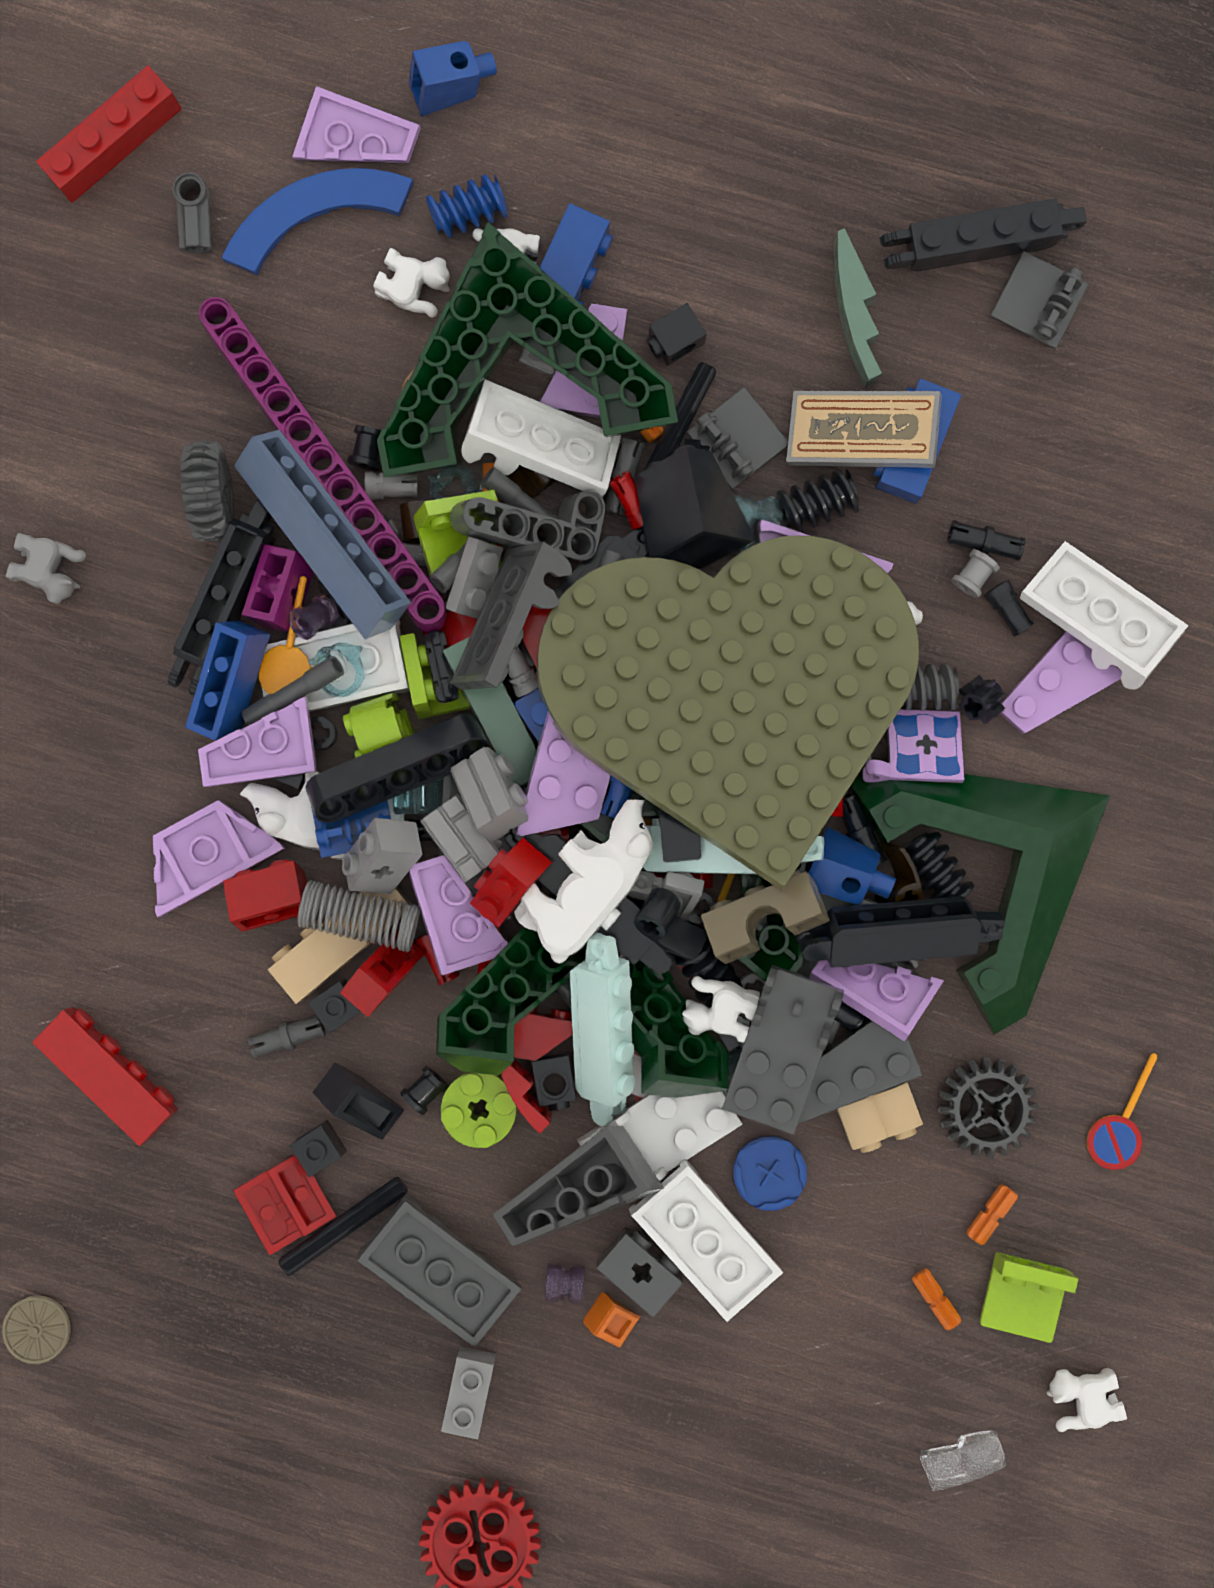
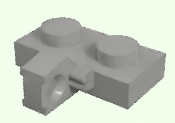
M468 536L445 609L478 619L499 570L498 565L503 551L502 547Z
M641 871L628 896L646 900L650 891L654 888L669 890L681 902V908L676 916L687 921L702 895L705 881L696 879L686 872L673 873L668 871L664 879H662L661 877L657 878L653 872Z

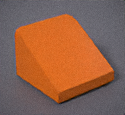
M602 1292L585 1316L583 1323L593 1335L620 1348L640 1316L609 1294Z

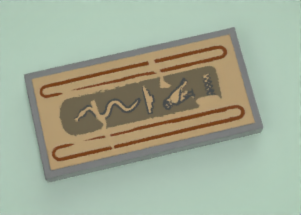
M794 391L786 462L789 466L935 468L942 394L940 391Z

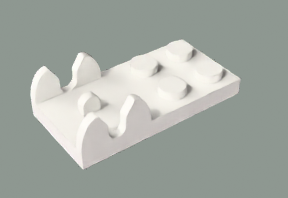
M485 379L479 391L463 441L462 456L468 463L480 460L484 453H492L496 456L494 467L504 475L513 473L521 465L582 491H595L603 498L608 489L621 436L606 438L603 428Z
M1066 541L1032 579L1020 596L1022 601L1093 649L1091 657L1098 669H1108L1110 665L1117 666L1122 671L1120 677L1122 684L1128 689H1138L1141 687L1188 627L1183 621Z
M399 619L390 630L368 639H364L353 624L295 638L294 647L301 649L308 657L311 667H314L330 656H334L340 661L344 669L343 676L320 690L313 691L305 696L308 698L309 712L355 701H369L392 692L406 693L410 691L400 641ZM287 640L267 644L265 654L278 645H286ZM262 688L263 696L265 697L268 693Z
M723 1092L678 1098L648 1094L627 1107L622 1113L614 1115L613 1120L607 1126H624L658 1180L661 1181L667 1175V1172L678 1166L684 1159L691 1158L740 1127L742 1123L735 1113L722 1109L726 1098ZM606 1126L595 1127L578 1138L577 1142L582 1146Z
M684 1159L679 1164L680 1167L661 1183L664 1189L646 1196L638 1204L634 1203L629 1207V1211L637 1223L728 1322L783 1274V1271L724 1205L712 1187L706 1184L693 1166Z

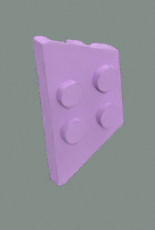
M549 712L546 715L525 793L528 803L524 805V808L529 818L528 821L515 829V834L519 836L598 820L611 776L582 756L562 737L554 726V720Z
M217 800L153 835V854L156 856L154 883H156L157 905H155L157 917H162L223 883V880L233 878L237 872L248 870L285 850L284 844L273 836L266 834L263 829L221 800Z

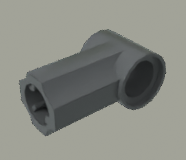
M190 172L183 173L176 178L172 189L177 201L179 250L193 254L206 253L213 250L211 226L213 195L199 175ZM191 188H201L197 199L186 201V194Z

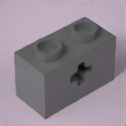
M625 1227L598 1258L596 1269L654 1318L683 1284L682 1276L678 1273L680 1269L666 1254L660 1257L650 1249L653 1243L642 1232L636 1229L632 1233ZM635 1263L640 1266L648 1263L649 1274L646 1275L644 1272H641L637 1276L635 1274Z

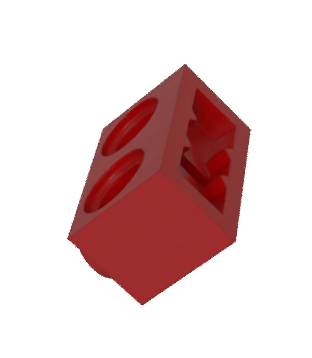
M398 929L396 930L395 941L399 933ZM412 943L409 952H406V950L404 952L402 950L399 951L398 946L395 949H392L391 945L386 948L383 944L358 968L340 991V994L364 1015L369 1017L406 978L425 952L414 943Z

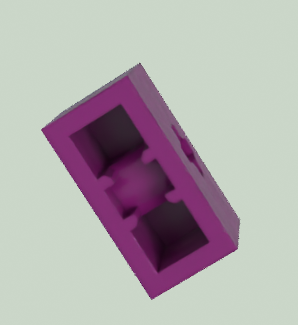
M264 544L244 605L243 616L264 628L289 632L299 578L301 576L307 578L301 606L302 611L314 573L301 554L293 550Z

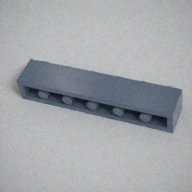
M276 430L253 436L234 467L363 638L368 639L390 630L411 604L410 600L282 432Z

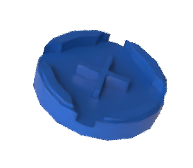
M776 1135L759 1136L748 1141L738 1151L733 1164V1180L739 1195L750 1205L763 1211L780 1210L792 1205L801 1194L807 1181V1166L801 1152L789 1140Z

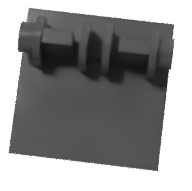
M1023 251L991 317L1056 349L1089 283L1081 279L1083 272L1077 268L1070 267L1068 272H1065Z
M745 387L710 414L707 412L696 421L697 424L687 431L692 439L700 440L701 445H708L710 447L709 451L713 453L728 485L732 489L788 446L787 439Z

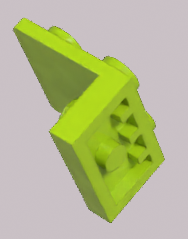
M495 490L424 501L413 516L429 575L467 542L468 536L457 532L452 527L450 521L452 508L459 502L475 497H483L498 502ZM474 517V522L486 520L487 517Z
M414 633L401 635L400 641L412 704L418 719L471 709L461 689L457 690L459 695L457 700L449 703H439L437 701L434 690L437 683L433 684L427 654L430 653L429 650L425 649V644H418Z
M996 1251L979 1322L984 1327L1051 1343L1054 1338L1064 1292L1075 1293L1079 1278L1065 1268Z

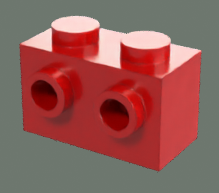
M522 838L508 853L502 849L488 865L493 871L491 872L488 869L475 883L474 888L478 892L470 904L483 917L499 928L521 903V898L534 883L536 884L552 862L527 840Z
M278 860L271 863L268 868L257 871H239L233 878L223 880L229 920L240 931L244 932L298 917L307 879L305 871L294 860Z

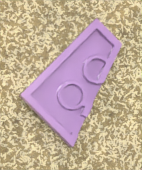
M316 86L292 158L294 160L409 163L421 127L416 123Z
M591 303L588 311L623 341L627 309ZM556 370L540 402L568 414L601 419L597 398Z
M1065 631L1001 702L1005 710L1000 715L1020 733H1027L1120 680L1122 671L1115 665H1110L1108 669H1098L1092 661L1091 653L1093 649Z
M308 698L298 699L293 704L277 712H272L262 717L261 720L198 749L203 787L317 772Z
M445 855L416 863L408 873L440 975L494 959L508 944L494 924L483 917L470 904L474 898L471 891Z
M828 960L819 961L809 976L811 979L843 989L842 1001L904 1042L944 982V980L932 976L930 979H925L912 975L911 970L899 966L897 969L875 963L853 965L850 967H830Z

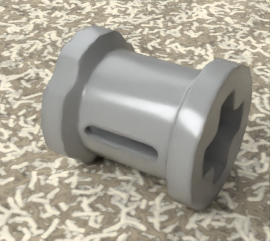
M973 549L969 554L971 558L959 575L953 576L951 581L962 592L978 599L982 594L981 587L991 573H997L1000 567L991 557L979 550Z

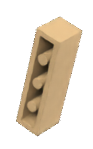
M398 886L391 894L369 893V905L373 895L377 897L376 905L379 897L382 896L383 898L381 913L375 929V937L379 929L384 902L387 898H389L390 903L382 934L386 929L392 901L395 899L396 907L390 927L393 926L398 903L400 901L403 903L400 919L402 918L405 904L407 902L411 903ZM362 892V893H363V901H364V898H365L366 894H368L369 892ZM367 909L366 917H365V920H364V923H363V926H362L361 936H362V934H363V932H364V929H365V924H366L368 909ZM374 909L373 917H372V920H371V923H370V926H369L368 937H369L370 932H371V929H372V924H373V918H374V914H375V909ZM338 914L337 920H336V922H335V930H336L337 925H338L339 914ZM346 914L342 923L341 932L345 926ZM353 914L348 926V933L352 926ZM360 914L355 926V933L358 929ZM332 916L330 917V920L328 922V929L331 925ZM312 927L306 928L300 933L303 940L294 948L287 944L272 957L275 964L267 970L297 1004L307 998L372 942L370 940V942L366 943L364 939L360 942L358 937L353 940L351 936L346 938L345 934L340 937L338 933L333 935L332 932L327 934L325 930L320 932L318 929L314 931Z

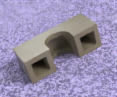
M794 871L782 890L774 885L767 888L763 885L746 891L745 897L733 902L731 900L720 901L712 905L709 912L701 915L715 957L725 964L760 950L755 931L759 921L769 914H780L786 928L794 935L830 921L816 882L806 871L802 873L801 871Z

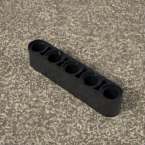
M462 714L320 772L308 780L305 788L314 815L318 821L332 823L451 774V767L464 759H469L470 755L483 747L490 748V744L476 716Z

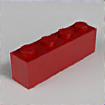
M147 65L36 162L65 197L73 203L182 109L171 90Z
M74 1007L62 1010L32 1043L140 1147L148 1142L178 1111V1108L173 1104L175 1101L174 1097L164 1087L159 1085L156 1088L146 1078L148 1072L140 1063L135 1060L129 1061L119 1052L122 1048L113 1037L108 1034L103 1036L93 1027L95 1024L94 1019L81 1008L76 1010Z

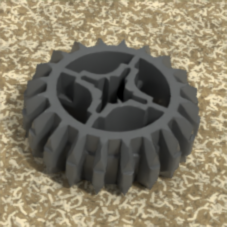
M196 441L185 445L180 456V481L185 518L188 521V528L195 539L198 541L217 542L223 539L229 523L235 516L230 466L227 463V456L223 447L217 441Z
M982 1057L979 1069L976 1062L970 1059L967 1061L968 1073L957 1066L954 1068V1071L959 1079L955 1082L949 1077L945 1078L944 1082L952 1087L950 1093L944 1090L938 1093L940 1098L948 1100V1104L938 1105L937 1111L942 1114H949V1116L939 1121L942 1128L953 1127L948 1131L946 1137L950 1141L960 1138L957 1148L961 1151H965L971 1145L970 1151L974 1157H979L983 1147L988 1159L994 1158L995 1147L998 1148L1001 1155L1008 1156L1007 1144L1010 1143L1016 1149H1020L1022 1145L1017 1137L1020 1134L1028 1139L1032 1136V1133L1025 1129L1026 1123L1031 1125L1037 1124L1038 1120L1028 1114L1029 1111L1038 1110L1039 1104L1027 1099L1034 1097L1037 1092L1032 1087L1024 1088L1030 1079L1025 1074L1016 1077L1019 1068L1013 1064L1005 1070V1061L998 1058L992 1068L990 1058ZM986 1078H996L1003 1080L1007 1085L1002 1089L997 1088L992 1092L985 1093L975 1082ZM967 1090L972 1104L970 1109L964 1114L966 1118L961 1121L960 1102ZM978 1095L991 1103H995L991 1107L994 1108L992 1113L997 1120L985 1112H980L984 1108L981 1107L983 1102ZM1014 1095L1015 1114L1009 1124L1005 1118L1004 1111L1006 1106L1012 1101L1010 1097ZM985 1123H991L1000 1133L989 1137H980L968 1131L974 1126L978 1128Z

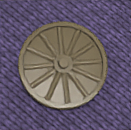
M42 1295L29 1296L18 1301L9 1309L2 1324V1338L7 1350L16 1359L27 1364H42L57 1357L66 1347L71 1333L70 1319L62 1305L54 1299Z

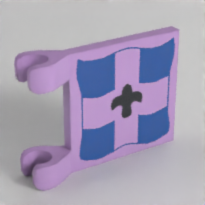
M900 709L887 729L889 763L881 760H869L866 762V767L862 770V778L865 782L901 780L963 783L964 766L960 712L906 711Z

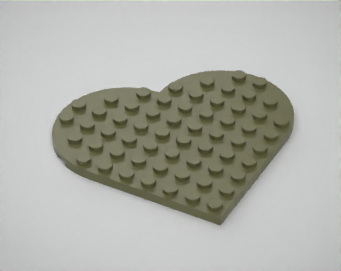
M796 535L769 539L755 544L732 558L714 578L690 565L662 558H630L601 566L577 580L559 598V605L551 610L544 625L537 655V680L542 702H545L548 712L554 720L553 724L577 752L782 890L906 701L917 673L919 640L915 620L906 598L892 578L878 564L861 552L840 542L815 536Z

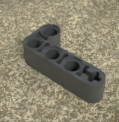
M586 490L571 494L562 500L558 518L556 519L483 497H475L457 503L450 513V521L452 527L463 535L509 548L539 543L537 530L541 527L546 535L545 543L561 552L569 563L588 560L595 555L605 514V503L603 498L595 491ZM580 501H582L586 507L585 517H583L578 510V504ZM474 517H487L486 520L474 522ZM504 517L508 518L512 524L510 535L503 529ZM572 537H575L579 544L577 554L571 547Z

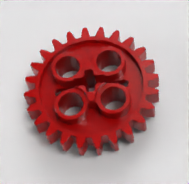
M484 1478L480 1479L478 1488L474 1489L468 1479L465 1480L463 1492H460L457 1487L452 1485L449 1491L450 1499L442 1494L438 1495L437 1504L439 1508L434 1506L428 1508L427 1515L431 1520H423L421 1530L427 1534L420 1536L419 1545L427 1548L421 1552L420 1560L424 1562L431 1561L426 1568V1576L438 1574L434 1585L435 1588H439L444 1584H447L448 1588H510L511 1585L514 1588H523L521 1576L531 1579L533 1569L529 1564H538L539 1554L532 1550H537L541 1547V1539L533 1537L539 1533V1523H528L534 1517V1509L522 1511L525 1504L524 1496L514 1501L512 1499V1486L504 1493L499 1492L500 1483L498 1480L495 1481L491 1489H487ZM471 1510H475L477 1513L480 1538L482 1543H486L484 1555L490 1570L489 1574H485L483 1571L480 1545L478 1541H474L476 1528L470 1514ZM489 1513H497L504 1521L499 1525H490L484 1517ZM453 1522H460L466 1526L467 1531L463 1534H455L450 1531L448 1525ZM498 1550H505L512 1555V1558L507 1562H500L494 1558L493 1554ZM462 1559H469L476 1567L470 1571H465L458 1567L457 1562Z

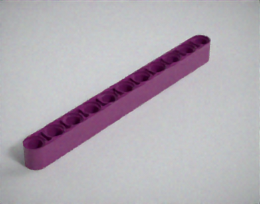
M211 297L205 300L200 306L199 317L208 337L274 429L282 432L377 557L378 551L385 546L393 547L396 550L391 558H378V560L397 585L404 576H413L418 580L411 589L400 588L411 602L405 611L421 631L426 633L434 630L439 631L447 620L445 604L439 593L231 305L220 297ZM216 316H226V320L223 323L211 324L212 319ZM238 344L248 345L241 353L231 352L232 348ZM265 372L268 374V377L262 382L256 383L252 381V378L257 373ZM286 401L290 403L284 411L276 412L272 410L277 402ZM300 430L311 432L309 437L303 441L293 439L294 434ZM329 459L332 461L331 465L325 470L314 469V465L318 460ZM342 488L353 490L352 495L345 500L336 499L334 496ZM363 517L373 518L375 521L370 528L361 530L356 527L359 519ZM427 605H433L439 609V612L435 618L424 619L419 616L420 610Z

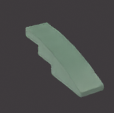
M844 228L837 232L834 240V282L839 317L848 350L861 383L866 388L876 383L882 374L869 347L875 343L879 335L867 309L868 306L872 305L877 294Z
M470 637L443 650V655L453 674ZM501 682L496 688L461 689L484 731L490 748L498 755L503 753L511 762L514 768V773L510 775L513 783L518 784L520 787L528 784L537 751L503 683Z

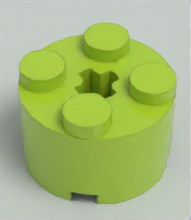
M392 692L354 705L350 708V713L343 715L346 731L349 736L355 737L359 750L355 751V758L415 733L406 708L398 710L394 703L401 700L397 693Z
M464 1072L452 1081L443 1096L441 1121L448 1133L459 1143L474 1148H488L501 1141L509 1133L514 1124L518 1108L508 1093L501 1074L496 1076ZM480 1099L487 1102L485 1109L489 1113L481 1112L480 1115L475 1114L471 1101L478 1103Z

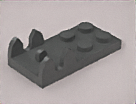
M545 542L507 549L451 680V684L462 690L496 688L506 678L509 671L508 661L513 650L520 644L523 638L524 631L522 628L531 607L551 609L557 607L560 603L554 590L545 585L544 576L546 573L554 577L572 575L571 565L561 552Z
M771 965L722 1109L794 1135L823 1050H825L835 1016L839 1011L844 990Z
M408 1194L403 1196L400 1203L377 1232L357 1253L358 1262L473 1347H476L522 1289L517 1281L454 1235L439 1216H429L426 1214L417 1200Z

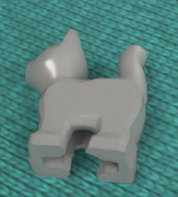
M17 534L14 549L21 551V556H26L27 560L25 564L10 562L6 573L7 579L14 582L23 581L32 587L42 589L47 596V600L54 604H60L62 600L71 597L74 589H80V585L65 574L56 573L62 557L72 562L85 560L86 553L83 550H74L65 543L48 538H34L30 535Z

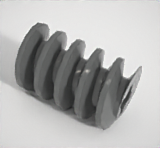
M943 663L937 673L934 664H927L924 672H922L918 664L915 681L904 702L906 711L911 710L914 700H918L921 710H926L929 700H933L936 710L941 709L943 700H948L950 709L955 710L959 694L956 666L952 672L950 665Z

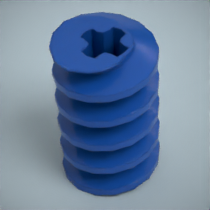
M486 174L481 175L480 188L472 179L468 180L467 193L459 185L453 186V198L445 190L439 191V203L431 195L426 196V202L438 235L439 231L442 230L449 239L453 238L454 225L463 234L467 232L468 220L476 228L481 227V215H484L490 223H493L494 210H498L504 218L508 217L506 201L495 174L494 182Z

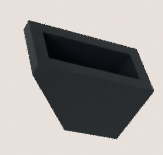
M337 1063L332 1065L312 1092L333 1116L383 1140L404 1112L400 1105L360 1075Z

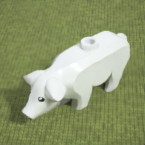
M319 772L305 773V784L300 794L293 798H289L276 788L256 783H250L243 789L240 795L252 803L259 826L266 834L304 848L319 850L312 808L305 788L308 780ZM411 791L388 800L391 820L404 821V813L410 805ZM345 854L331 856V858L343 860Z
M626 800L612 823L609 839L605 843L600 844L588 839L582 830L574 839L568 841L558 855L573 873L561 885L556 900L540 892L535 883L521 898V903L514 911L518 922L525 928L538 932L543 947L550 953L554 962L563 963L570 955L581 950L600 927L607 931L621 915V912L616 908L634 887L653 849L651 834L642 817V807L645 800Z

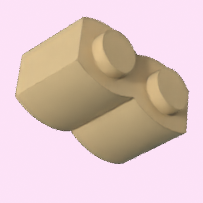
M908 1082L837 1109L852 1150L860 1148L861 1153L880 1148L882 1146L881 1140L891 1136H895L896 1140L911 1137L917 1133L916 1128L923 1125Z

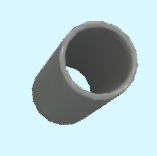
M312 880L308 881L298 912L297 921L299 927H306L307 929L312 927L314 931L318 929L320 932L325 930L327 934L332 932L333 935L338 933L340 937L345 934L346 938L351 936L353 940L358 937L360 942L363 939L366 943L371 940L373 945L378 941L379 946L384 944L387 948L391 945L392 949L398 946L399 951H410L420 914L419 905L415 906V904L412 905L408 902L405 904L399 933L395 941V934L403 906L402 901L398 903L392 933L388 941V934L396 907L394 899L390 906L385 933L381 940L390 903L389 898L384 902L379 929L375 937V929L383 904L382 896L379 897L376 905L377 897L373 895L369 905V893L366 894L363 901V893L360 892L356 901L357 892L353 891L350 897L349 888L345 891L343 897L344 889L342 887L337 893L336 885L331 890L328 884L324 890L323 883L319 881L316 883V881ZM367 909H368V914H367L365 929H364V932H363V934H362V936H361L362 926H363V923H364V920H365V917H366V913H367ZM374 909H375V914H374V918H373L372 929H371L370 935H369V937H368V930H369V926H370V923H371V920H372V917H373V913H374ZM319 911L318 922L315 926V919ZM325 911H326L325 922H324L323 926H321V925H322V919H323L324 914H325ZM333 911L331 925L328 929V922ZM339 914V921L337 928L335 930V922ZM346 914L345 926L341 932L342 923ZM353 914L352 926L348 933V926ZM360 914L358 929L355 933V926Z

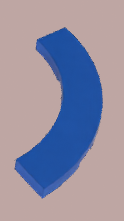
M362 168L337 169L300 179L282 188L260 204L240 225L229 241L221 258L225 263L258 275L271 251L288 231L301 222L305 223L315 217L327 214L331 210L347 207L373 209L400 217L413 187V179L392 172Z

